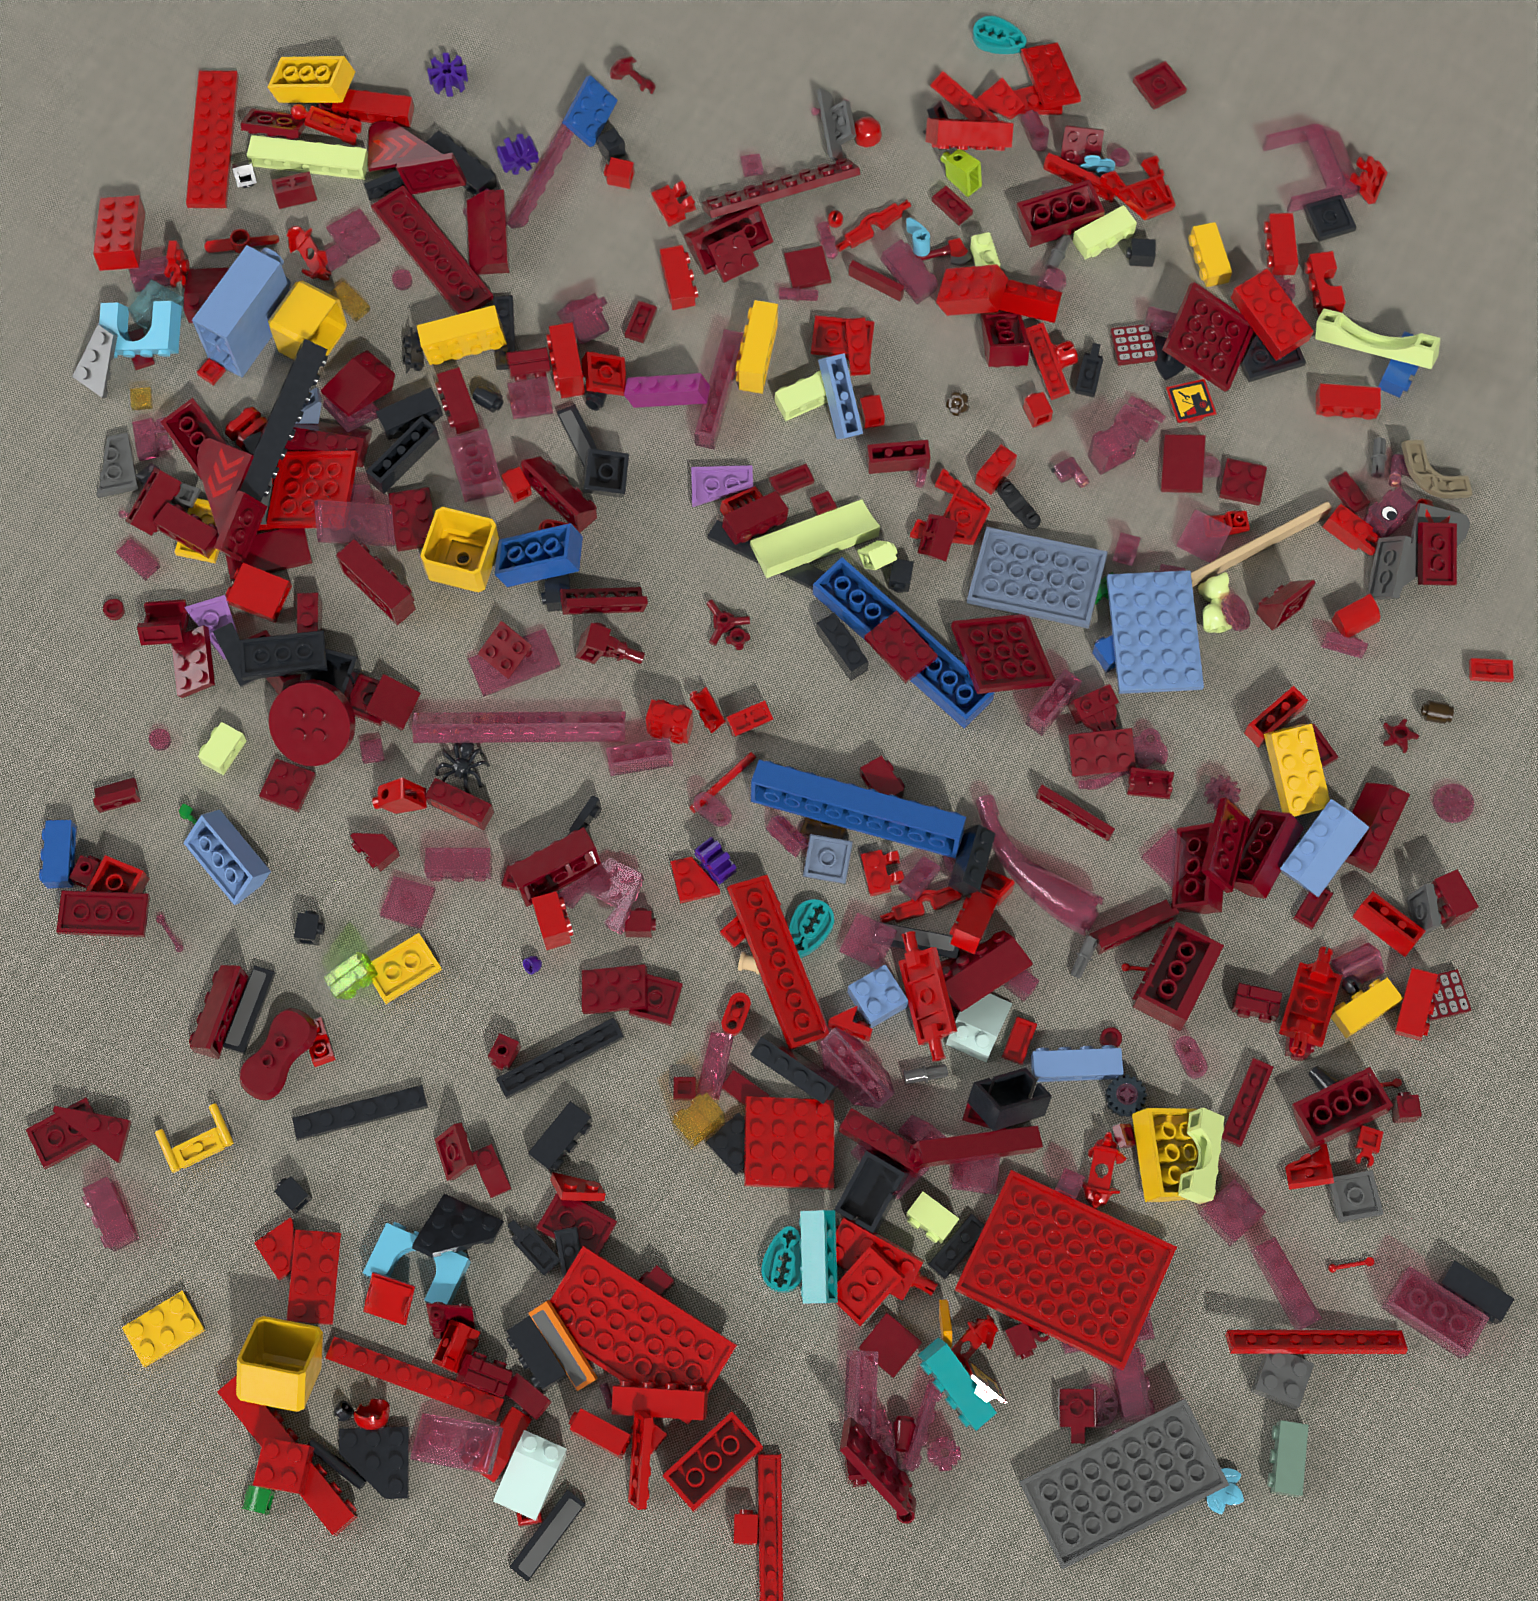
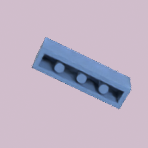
M845 353L819 359L818 362L836 439L863 434Z
M1114 1045L1102 1046V1049H1093V1046L1080 1047V1050H1071V1047H1060L1056 1051H1049V1048H1038L1031 1055L1032 1074L1037 1079V1082L1105 1080L1123 1076L1121 1048H1115Z

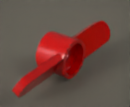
M236 229L231 233L230 238L207 241L204 248L209 253L234 250L240 254L246 245L252 248L253 246L276 244L280 240L278 235L250 237L245 229ZM240 239H247L243 244H236Z

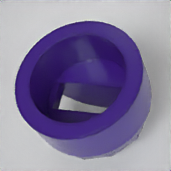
M529 956L523 960V967L528 974L532 975L541 969L542 961L538 960L537 956Z

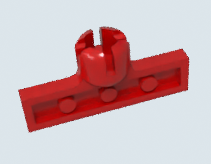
M1044 322L1026 328L1029 344L1050 399L1054 400L1070 394L1062 370L1078 362V354L1073 342L1068 340L1058 345H1053Z

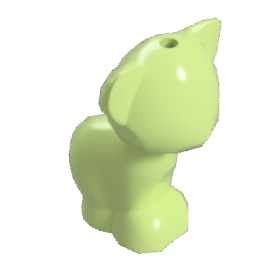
M1226 572L1210 577L1198 586V592L1206 601L1211 602L1202 610L1203 630L1205 632L1221 633L1235 627L1234 622L1228 618L1227 607L1223 602L1230 592L1228 586L1229 577Z

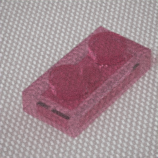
M131 538L116 551V554L145 581L160 568L159 564Z
M1327 632L1321 647L1362 659L1367 650L1368 643L1358 638L1344 637L1337 632Z
M923 856L899 884L898 890L916 901L938 875L941 867Z

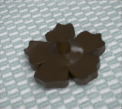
M956 391L951 393L952 399H948L946 407L951 408L950 412L953 416H959L960 412H968L969 406L964 404L968 403L969 396L966 393L961 394Z

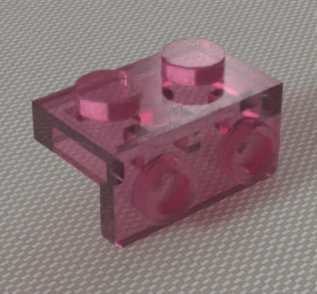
M1151 306L1148 308L1144 326L1150 327L1156 332L1169 333L1177 314Z

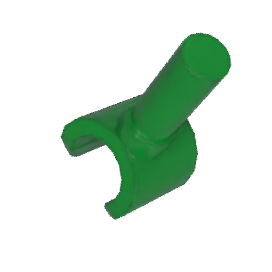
M182 804L179 809L180 817L191 821L195 825L198 820L190 815L193 808Z

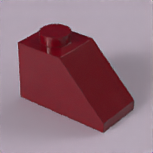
M492 1144L473 1152L474 1162L490 1198L511 1190Z

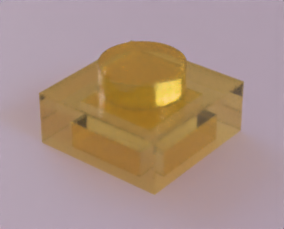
M151 387L130 389L131 408L133 411L153 409Z

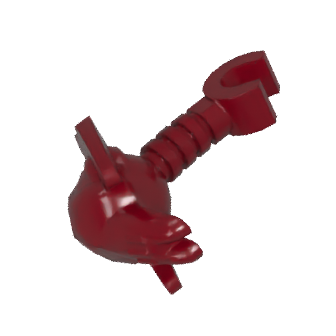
M633 56L619 59L613 64L610 70L611 79L622 80L624 76L630 75L640 84L642 92L647 88L650 94H653L656 85L633 70L632 63L637 62Z

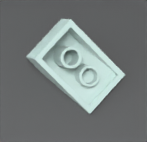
M988 994L964 1011H960L955 1021L958 1032L949 1035L946 1045L987 1062L1012 1003Z
M524 1430L493 1502L536 1521L565 1461L567 1449Z

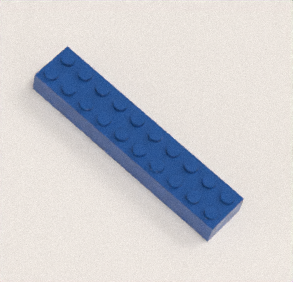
M843 557L813 584V595L863 639L867 633L897 611L938 655V658L910 681L964 729L993 701L995 692L977 694L967 667Z
M759 760L751 780V802L955 859L957 857L966 817L960 813L947 812L936 806H925L914 800L900 799L895 795H885L874 789L860 788L852 783L838 782L833 778L820 777L812 772L798 771L790 766L776 765L772 761Z

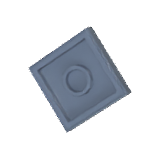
M810 834L803 877L846 884L853 841Z

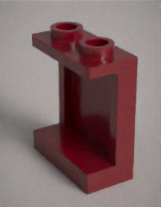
M185 599L144 603L145 620L144 623H138L137 625L141 646L183 643L189 621V614L185 610L187 606Z

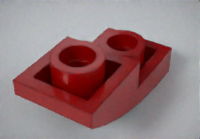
M1227 511L1225 515L1205 516L1203 518L1206 538L1229 536L1250 530L1247 511Z
M322 1017L313 1019L317 1027V1035L314 1043L309 1048L314 1067L336 1060Z

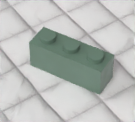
M1282 1420L1276 1422V1426L1273 1425L1272 1439L1275 1440L1274 1449L1270 1451L1269 1458L1270 1463H1273L1272 1473L1269 1472L1267 1486L1271 1487L1270 1493L1292 1497L1303 1496L1309 1425Z

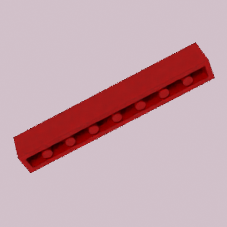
M237 1375L217 1391L261 1447L264 1437L298 1443L296 1440L299 1437L292 1428L288 1430L282 1424L284 1418L277 1410L272 1412L266 1405L239 1400L236 1395ZM311 1461L304 1495L300 1496L333 1536H337L358 1518L354 1513L357 1509L349 1499L344 1501L340 1496L342 1490L334 1481L330 1483L325 1476L328 1473L320 1463L315 1465Z

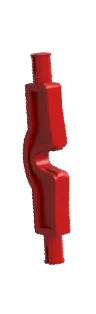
M908 200L899 205L893 203L881 212L867 215L858 227L845 234L844 240L836 245L837 250L841 252L849 246L853 249L873 238L872 224L881 230H885L902 217L903 211L911 207V203Z
M950 887L938 891L924 890L917 893L910 901L893 906L891 912L880 915V920L883 923L892 920L899 923L907 919L919 917L925 913L922 904L924 901H928L934 910H939L961 900V895L963 894Z

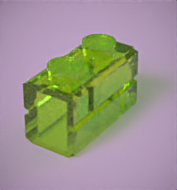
M356 952L324 977L325 982L336 999L349 1000L356 996V991L359 988H365L373 983L372 979L378 975V972L371 964L372 962L366 953Z

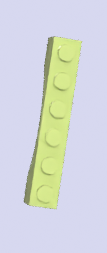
M1323 309L1316 323V340L1432 369L1439 355L1440 338L1423 333L1408 337L1382 336L1358 326L1343 313Z

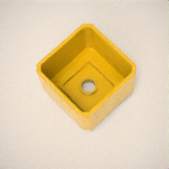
M303 280L295 282L268 320L278 352L293 360L304 339L328 349L326 352L328 356L347 327L340 300Z
M446 507L437 509L420 555L428 579L478 593L485 590L497 555L499 541L497 527L493 519ZM461 556L469 557L466 563L458 562Z
M266 1316L256 1318L237 1358L236 1395L239 1400L296 1412L303 1410L322 1367L323 1331L320 1327Z

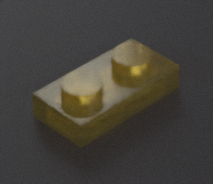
M345 281L329 292L330 295L340 300L342 309L355 322L371 311L370 306Z

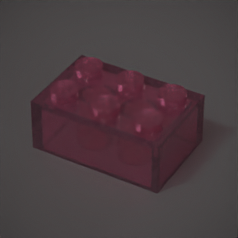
M487 429L447 439L465 503L504 493Z

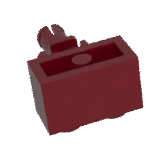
M591 622L580 637L575 655L577 659L595 664L601 656L616 658V661L626 659L641 664L644 659L645 652L630 648L626 644L627 642H620L617 638L610 636L611 629L606 628L602 623Z
M1110 684L1081 696L1068 704L1076 724L1082 722L1092 731L1111 730L1119 727L1116 722V705L1119 701Z

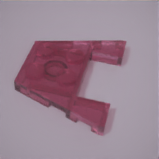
M609 857L561 891L558 897H563L565 906L571 909L574 908L585 893L615 907V910L604 923L607 928L622 935L625 929V921L629 919L631 914L630 909L633 901H636L645 878L642 873Z

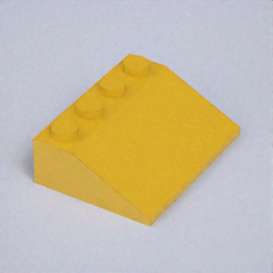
M1146 1108L1132 1114L1145 1202L1188 1200L1178 1196L1181 1174L1194 1170L1198 1162L1196 1144L1187 1134L1189 1113L1197 1109Z

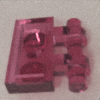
M1131 396L1128 403L1133 405V407L1125 404L1114 418V423L1148 443L1159 427L1155 420L1163 423L1166 416L1161 414L1160 410L1156 407L1153 409L1145 404L1143 399ZM1141 410L1149 416L1147 417L1138 411Z

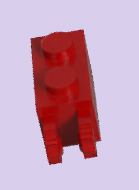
M1340 503L1322 528L1353 550L1359 548L1370 556L1374 555L1376 549L1365 539L1377 546L1378 538L1380 537L1372 531L1374 528Z

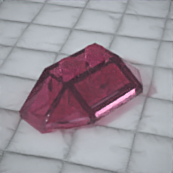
M835 1027L820 1042L824 1070L841 1081L838 1088L853 1105L879 1109L895 1094L889 1073L859 1039Z

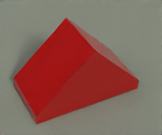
M987 869L980 891L987 896L997 899L996 905L999 907L1013 892L1015 882L1013 879Z

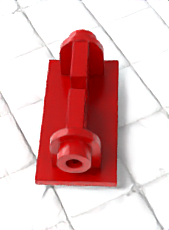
M705 687L699 693L697 691L690 693V701L699 710L704 727L708 728L711 733H714L726 721L708 688Z

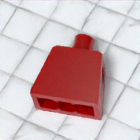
M399 778L378 787V796L373 797L372 804L375 809L383 808L394 814L426 809V788L405 778Z

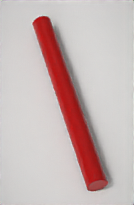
M750 752L696 800L689 809L695 814L752 763L756 756Z

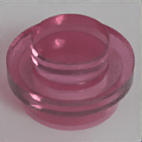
M1116 148L1111 153L1110 159L1115 162V166L1123 167L1129 163L1130 155L1126 149Z

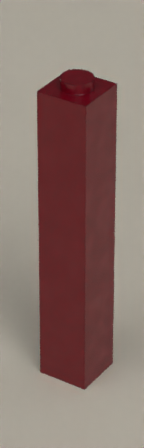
M1037 1125L918 1141L910 1146L909 1155L914 1164V1169L1034 1153L1041 1149L1043 1144Z

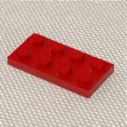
M1058 42L1021 49V57L1043 109L1081 102L1080 92Z
M295 1230L286 1321L333 1325L341 1233Z

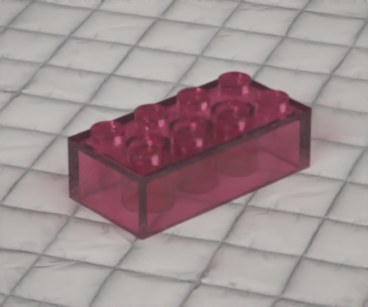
M1411 1266L1403 1269L1381 1306L1382 1309L1459 1359L1468 1356L1490 1318Z

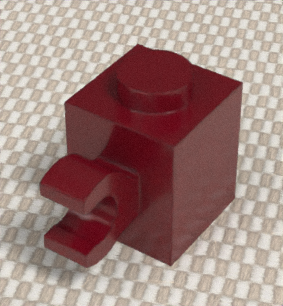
M1024 1323L1009 1328L1003 1333L1014 1359L1020 1357L1021 1360L1034 1355L1033 1351L1037 1348L1035 1341L1043 1343L1050 1338L1049 1335L1040 1337L1038 1330H1030L1028 1325Z

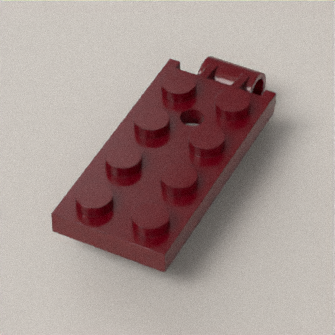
M852 1417L845 1420L839 1450L896 1511L898 1521L904 1524L913 1522L917 1500L909 1491L913 1483L909 1480L908 1475L901 1471L895 1465L894 1460L881 1450L878 1442L870 1438L861 1424L857 1423Z

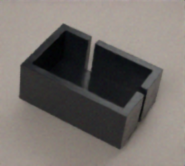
M326 649L328 671L308 673L305 680L327 682L339 689L349 700L354 688L352 683L356 682L361 670L358 657Z
M1024 1067L993 1076L992 1080L987 1078L974 1082L967 1103L992 1131H996L1045 1116L1052 1095L1041 1083L1036 1084L1037 1079Z
M872 1149L867 1150L834 1210L850 1220L857 1219L855 1223L872 1233L877 1232L898 1195L895 1191L901 1190L910 1172Z

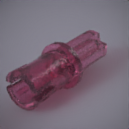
M821 222L817 225L821 237L820 244L824 247L827 258L835 259L838 256L835 237L831 233L829 223Z
M800 286L797 288H779V300H794L799 303V300H818L819 292L817 290L800 289Z

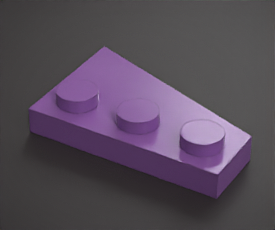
M752 465L691 467L692 507L753 487Z
M225 595L186 606L185 610L198 627L203 625L209 627L210 643L225 660L226 657L213 633L214 630L231 622L236 630Z

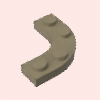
M1406 440L1401 444L1409 475L1421 489L1433 496L1445 499L1469 498L1473 495L1469 476H1443L1430 466L1423 440Z

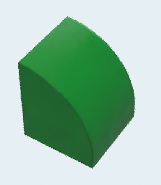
M248 1485L242 1509L269 1515L275 1492Z

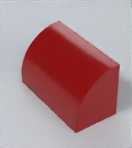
M1368 594L1335 612L1331 621L1344 640L1380 622V611L1372 595Z

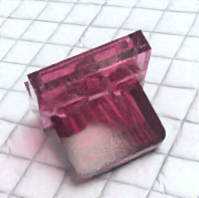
M596 293L583 299L570 300L556 313L564 324L573 322L575 338L581 344L609 331V326L602 314V311H604L602 307L608 303L605 297L598 299Z

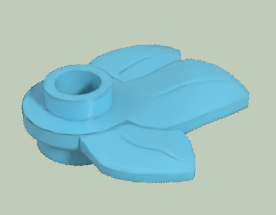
M1097 155L1086 156L1084 159L1086 163L1080 165V168L1084 170L1097 171L1096 174L1098 176L1115 170V162L1108 158L1101 159Z
M1231 1468L1221 1469L1229 1486L1206 1497L1207 1505L1212 1511L1222 1514L1225 1504L1237 1505L1244 1501L1241 1490L1235 1485L1241 1477V1473Z

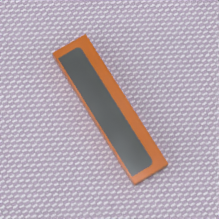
M549 1300L528 1313L577 1391L598 1378Z

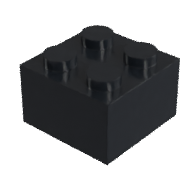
M589 448L585 458L582 493L622 498L626 491L629 453Z

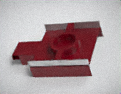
M1058 1389L1059 1427H1071V1444H1085L1086 1427H1097V1390Z

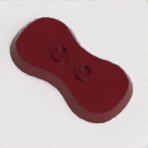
M296 1008L284 1009L275 1016L270 1025L266 1041L257 1052L243 1063L240 1069L239 1082L245 1092L259 1100H270L282 1091L291 1065L315 1041L317 1027L314 1020L308 1014Z

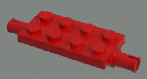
M909 931L902 934L906 953L904 954L905 959L898 961L918 1045L929 1044L932 1061H940L946 1058L941 1040L943 1037L958 1031L937 947H930L926 950L919 949L915 931Z
M1320 947L1317 960L1314 963L1305 964L1300 962L1297 968L1279 1034L1294 1038L1290 1051L1295 1055L1296 1050L1299 1048L1297 1056L1305 1054L1307 1043L1322 1048L1342 978V975L1334 973L1331 969L1330 960L1333 955L1331 948H1328L1327 954H1325L1326 947Z
M844 1216L840 1225L836 1227V1257L838 1265L849 1270L863 1253L873 1245L905 1275V1278L890 1293L891 1295L903 1301L910 1287L913 1288V1286L929 1294V1296L933 1295L938 1283L921 1275V1271H919L925 1260L883 1236L868 1231L856 1224V1221Z

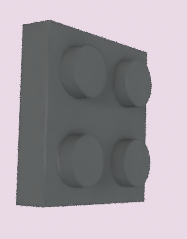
M1425 884L1406 897L1410 919L1426 931L1422 937L1441 926V914L1438 912V897L1435 894L1434 884Z
M1373 1170L1333 1177L1334 1183L1328 1184L1338 1223L1377 1217L1384 1214Z

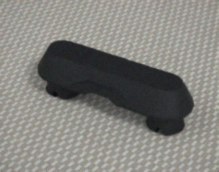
M1003 481L997 490L1007 508L1025 527L1029 529L1037 528L1041 523L1040 516L1026 502L1022 494L1010 481Z

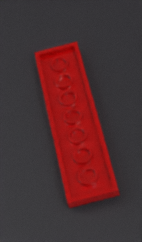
M199 71L186 199L187 208H227L239 78L237 71Z
M768 874L728 886L727 890L788 1048L791 1050L829 1037L830 1033Z

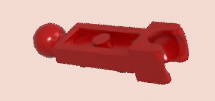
M296 104L291 108L293 118L297 120L305 118V126L340 138L342 142L350 145H356L357 135L355 133H361V122L351 118H343L311 106L309 111H306L305 107L301 104Z

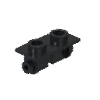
M410 328L402 341V345L405 347L403 365H406V373L409 372L410 368H414L415 371H422L424 367V353L416 352H423L418 332L413 334L412 328Z

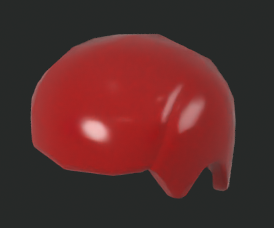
M867 116L861 117L854 122L856 137L854 138L857 145L872 147L880 142L882 131L878 120Z
M373 1398L365 1407L360 1403L353 1413V1418L356 1424L363 1429L376 1430L382 1428L388 1422L390 1404L383 1399Z

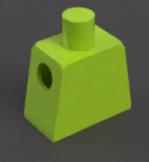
M957 149L952 154L948 151L943 153L940 160L945 164L946 177L965 196L969 197L982 187L981 162L960 149Z

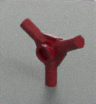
M713 599L706 603L714 614L715 631L709 640L711 645L716 646L722 633L733 629L735 625L750 624V616L734 617V615L726 611H721Z

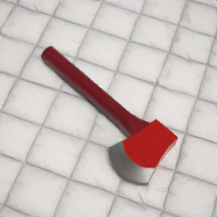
M961 238L949 240L948 244L941 248L931 250L926 256L911 255L892 260L893 268L944 255L951 256V264L964 265L972 259V255L964 246Z

